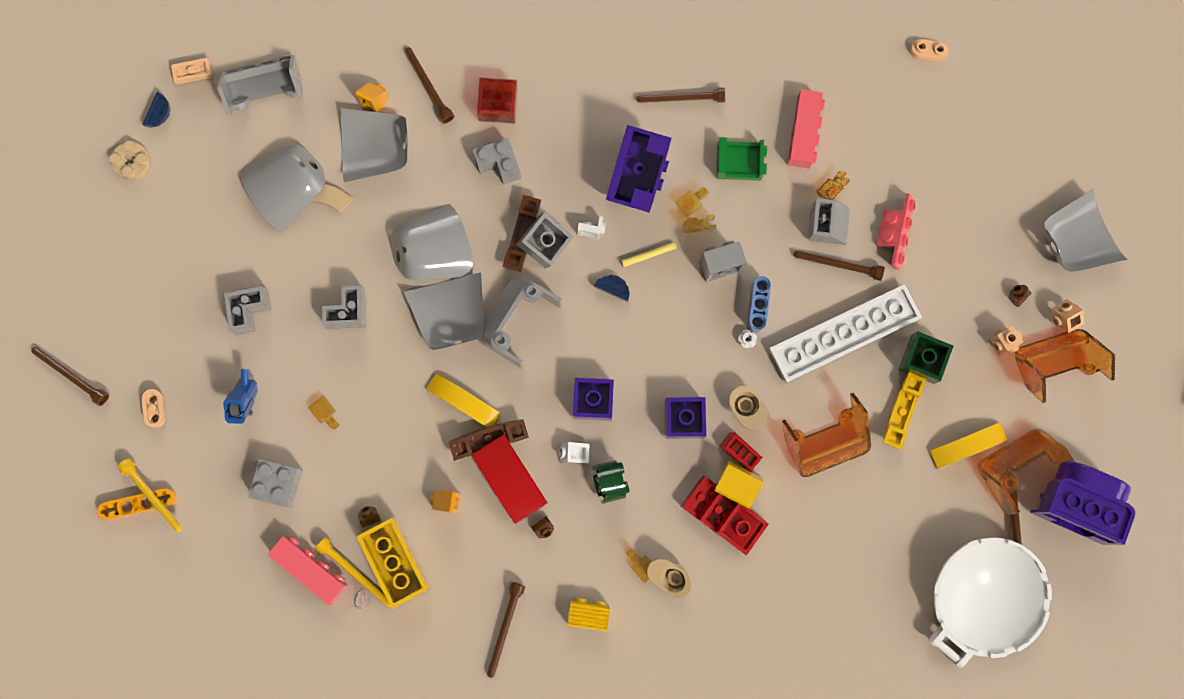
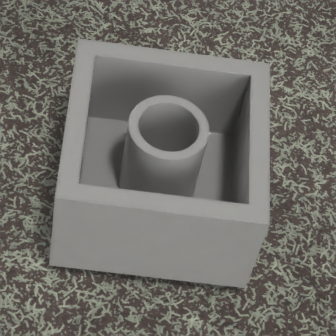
M544 212L536 218L516 245L544 268H548L556 261L573 236Z
M728 241L719 248L715 246L706 248L699 263L705 281L709 282L742 272L747 261L740 241L735 243L734 241Z
M259 459L248 498L292 508L303 470Z

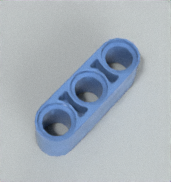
M765 276L756 278L751 286L747 328L750 332L754 333L761 332L767 324L771 282ZM757 283H763L765 290H759ZM760 301L763 304V308H756L754 302ZM752 320H759L761 327H755L752 324Z

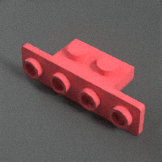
M906 193L903 210L884 209L877 241L878 247L894 248L892 265L900 270L901 264L905 261L904 249L909 241L907 234L908 230L912 227V211L916 208V201L909 193Z

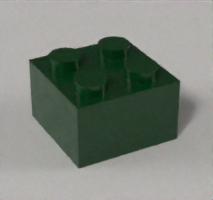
M917 331L910 336L898 370L905 373H913L927 379L926 381L936 384L942 380L954 346Z

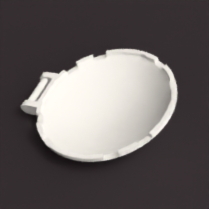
M981 538L957 549L946 560L936 579L934 607L940 626L928 642L933 647H938L951 658L958 668L964 667L973 655L1000 658L1028 647L1040 635L1050 615L1048 611L1050 600H1052V589L1045 573L1046 570L1040 560L1026 547L1004 538ZM945 636L962 649L959 655L942 641Z

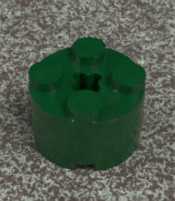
M616 460L592 466V470H596V475H593L598 497H603V500L600 501L602 504L626 498V494L630 490L627 481L624 482L622 476L625 473L622 462L618 463Z

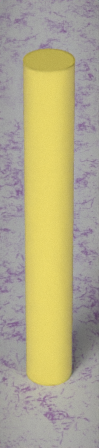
M671 242L621 260L623 267L677 249L675 242Z

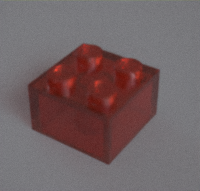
M479 79L478 121L516 123L517 80Z

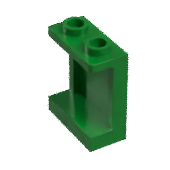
M719 137L717 143L716 179L761 181L763 175L767 173V163H764V157L767 156V146H764V140L760 139L758 143L729 142L727 137Z

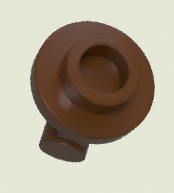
M1016 285L1009 293L1016 307H1020L1032 294L1026 285Z
M366 506L358 514L362 528L381 521V517L375 507Z
M546 516L531 526V529L538 538L543 539L548 538L552 534L554 526Z

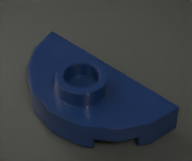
M158 91L142 123L144 127L153 128L160 126L169 117L170 104L166 97Z
M604 276L594 284V287L626 302L629 300V287L625 280L619 276Z

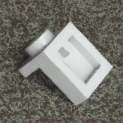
M603 216L599 217L598 226H594L591 222L579 223L577 235L600 239V234H604L606 228Z
M561 443L558 449L559 462L589 463V444Z

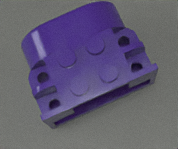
M627 125L606 200L650 213L657 190L661 191L664 179H661L662 173L667 172L669 161L666 159L672 138ZM638 166H642V171L637 169Z
M1063 461L1060 463L1055 479L1047 484L1044 493H1040L1039 498L1042 500L1039 508L1031 509L1030 511L1033 515L1102 545H1125L1135 518V509L1127 503L1131 492L1129 484L1096 468L1074 461Z

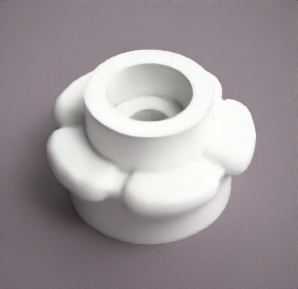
M744 330L742 334H739L738 341L743 348L755 346L757 336L754 332Z

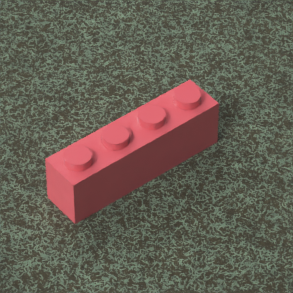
M801 89L798 94L787 165L809 169L812 163L816 162L817 152H814L815 145L818 146L820 139L817 130L822 124L820 111H823L825 100L822 99V92Z
M282 536L268 553V556L327 605H332L348 586L344 582L345 578L337 572L333 574L329 570L330 566L322 560L320 562L314 558L315 554L311 550L300 547V542L295 537Z

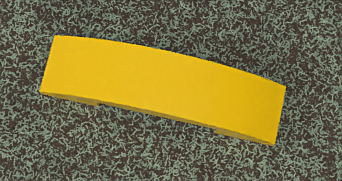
M910 372L907 373L892 407L882 443L902 450L908 434V425L927 379Z
M437 373L426 388L430 393L485 427L493 426L501 413Z
M1000 422L980 431L932 449L929 453L938 469L1006 441L1007 438Z

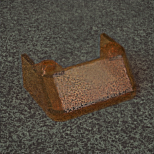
M1075 329L1070 333L1064 332L1020 346V349L1015 351V359L1026 388L1042 403L1046 402V378L1078 369L1086 375L1101 372L1111 381L1115 380V354L1083 329Z
M854 392L850 394L851 407L841 411L838 416V424L805 437L801 430H792L787 421L782 420L785 442L802 477H810L865 455L871 449L868 412Z
M1041 429L1027 432L985 457L978 464L979 473L1005 515L1020 513V510L1010 496L1019 487V480L1015 472L1045 454L1051 462L1058 465L1065 461H1074L1064 445Z

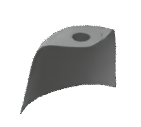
M341 108L344 182L390 173L406 165L408 161V132L404 116Z
M289 145L281 148L241 171L242 184L250 200L262 217L280 233L311 203L325 185V176L321 164L299 145ZM309 160H312L318 169H314L310 165ZM302 161L305 167H301L299 163Z
M1093 189L1051 215L1044 222L1049 248L1056 260L1066 271H1081L1127 260L1115 244L1103 221Z
M450 204L408 220L393 230L391 235L393 258L396 266L405 278L409 280H432L465 277L473 274L472 254L466 231L460 216ZM402 247H406V253L403 252ZM396 251L400 254V262L396 258Z
M481 272L404 292L424 341L430 349L437 350L480 339L483 335L485 323ZM458 340L462 341L461 343L455 344V342Z

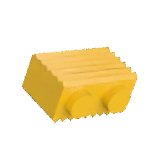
M575 598V601L570 603L567 626L607 632L610 606H606L607 602L595 600V604L587 603V599Z

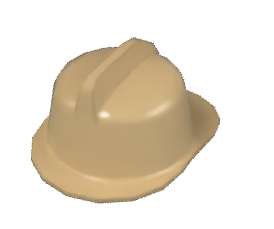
M740 386L734 389L730 395L729 403L740 424L752 430L763 427L768 420V411L756 390L750 386Z
M657 559L649 564L647 575L653 584L675 598L685 597L689 594L692 582L687 570L683 566L674 564L667 559Z

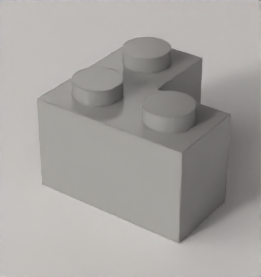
M508 138L473 149L480 174L498 168L504 185L521 179V172Z
M361 285L341 286L342 305L322 306V325L326 329L366 328L365 290Z
M263 286L224 293L229 331L235 335L255 332L253 313L271 310L269 291Z

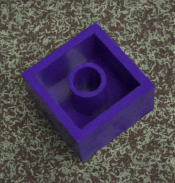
M575 378L573 419L611 421L614 379Z
M706 397L665 399L666 439L705 438L707 436Z

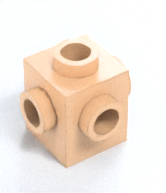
M1068 299L1051 308L1052 322L1067 333L1084 325L1083 310Z
M1003 326L995 331V336L989 339L999 355L1006 352L1012 354L1020 349L1018 345L1024 342L1020 331L1015 329L1014 326L1009 328Z

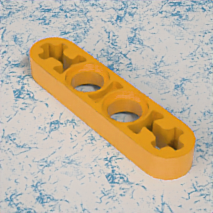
M165 488L153 491L158 498L164 497L165 493L170 495L167 501L160 500L165 507L171 506L176 502L177 495L172 489ZM142 493L104 502L99 505L97 514L103 520H113L156 510L152 503L147 508L143 506L142 500L146 496ZM126 501H130L132 504V509L129 512L123 510V504ZM107 507L117 508V511L109 512V515L104 514V510H107Z

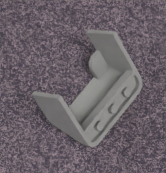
M287 55L227 70L222 73L217 86L228 116L232 115L233 109L236 111L245 109L249 101L281 93H285V95L290 97L298 96L299 99L302 98L303 94L302 82L294 55Z
M513 278L508 282L484 320V332L478 341L518 367L523 368V361L507 352L511 344V338L502 329L522 298L528 302H536L542 297L559 308L562 306V299L536 283Z

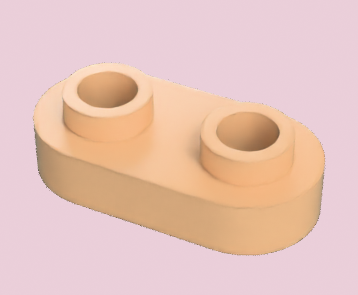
M918 39L912 44L910 53L916 59L940 62L947 56L948 47L942 42Z
M149 389L142 395L144 422L149 427L159 428L166 421L164 396L158 390ZM156 396V402L152 403V398ZM156 415L159 417L157 422L154 421Z

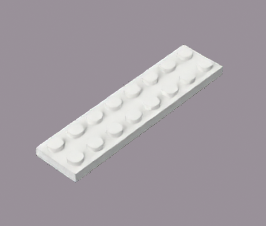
M904 284L769 348V351L785 383L918 321L922 316Z

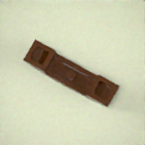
M523 195L512 239L504 259V268L522 271L527 253L516 244L538 217L541 199Z
M524 419L482 428L449 441L453 460L473 455L472 453L478 452L504 434L510 444L529 438Z

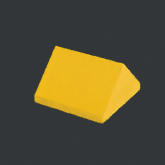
M728 460L714 491L750 509L764 481L762 477Z

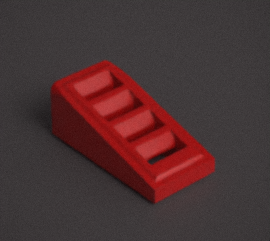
M730 432L719 445L725 453L750 472L763 458L735 432ZM741 445L740 449L735 453L736 448ZM747 450L748 452L741 458L740 456ZM751 455H753L754 457H753L752 460L747 464L746 461L749 459V457H750Z

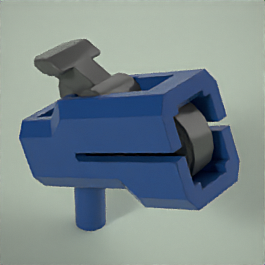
M241 369V379H239L233 391L228 393L223 402L224 416L227 423L243 424L248 415H253L251 408L258 389L257 382L249 379V369Z

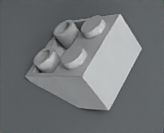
M816 198L811 209L809 241L846 245L850 208L836 200Z

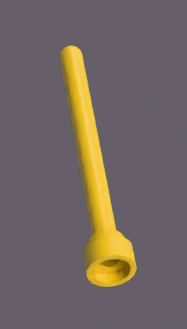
M130 458L123 460L117 467L120 473L127 477L129 476L173 530L180 532L182 526L138 475L135 463Z
M327 537L319 542L315 547L316 551L330 556L386 607H390L385 594L333 549V545H331L332 542Z

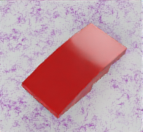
M505 434L471 455L514 524H517L548 504Z
M702 475L680 507L747 556L769 523L751 509L714 491L716 484L708 477Z

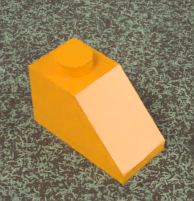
M369 82L355 93L361 107L372 112H381L389 98L386 88L378 83L374 85Z
M435 490V494H431L430 505H432L433 510L457 513L461 494Z

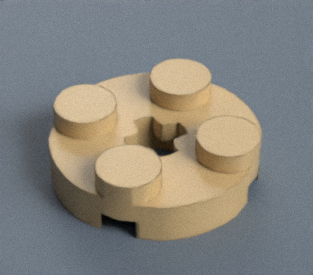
M126 141L119 145L109 157L114 172L124 179H139L150 168V154L142 145L132 141ZM135 157L133 164H127L129 158Z

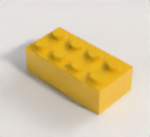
M390 518L356 536L391 609L431 589L396 518Z

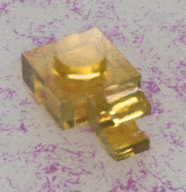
M839 171L833 179L828 178L816 190L818 196L833 200L844 189L843 186L850 182V179L844 177L847 173Z
M702 187L695 194L690 190L676 200L675 203L684 215L688 217L702 206L700 201L707 197L709 192L705 187Z
M708 215L704 220L697 217L686 219L687 221H684L682 226L683 233L716 229V225L708 223L709 220L715 219V215Z
M321 396L308 407L319 423L326 421L333 430L339 426V423L332 416L336 410L325 396Z
M631 548L626 553L635 563L631 569L645 583L649 580L647 569L652 561L646 555L640 558Z

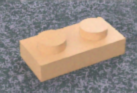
M209 58L171 65L176 85L213 78Z

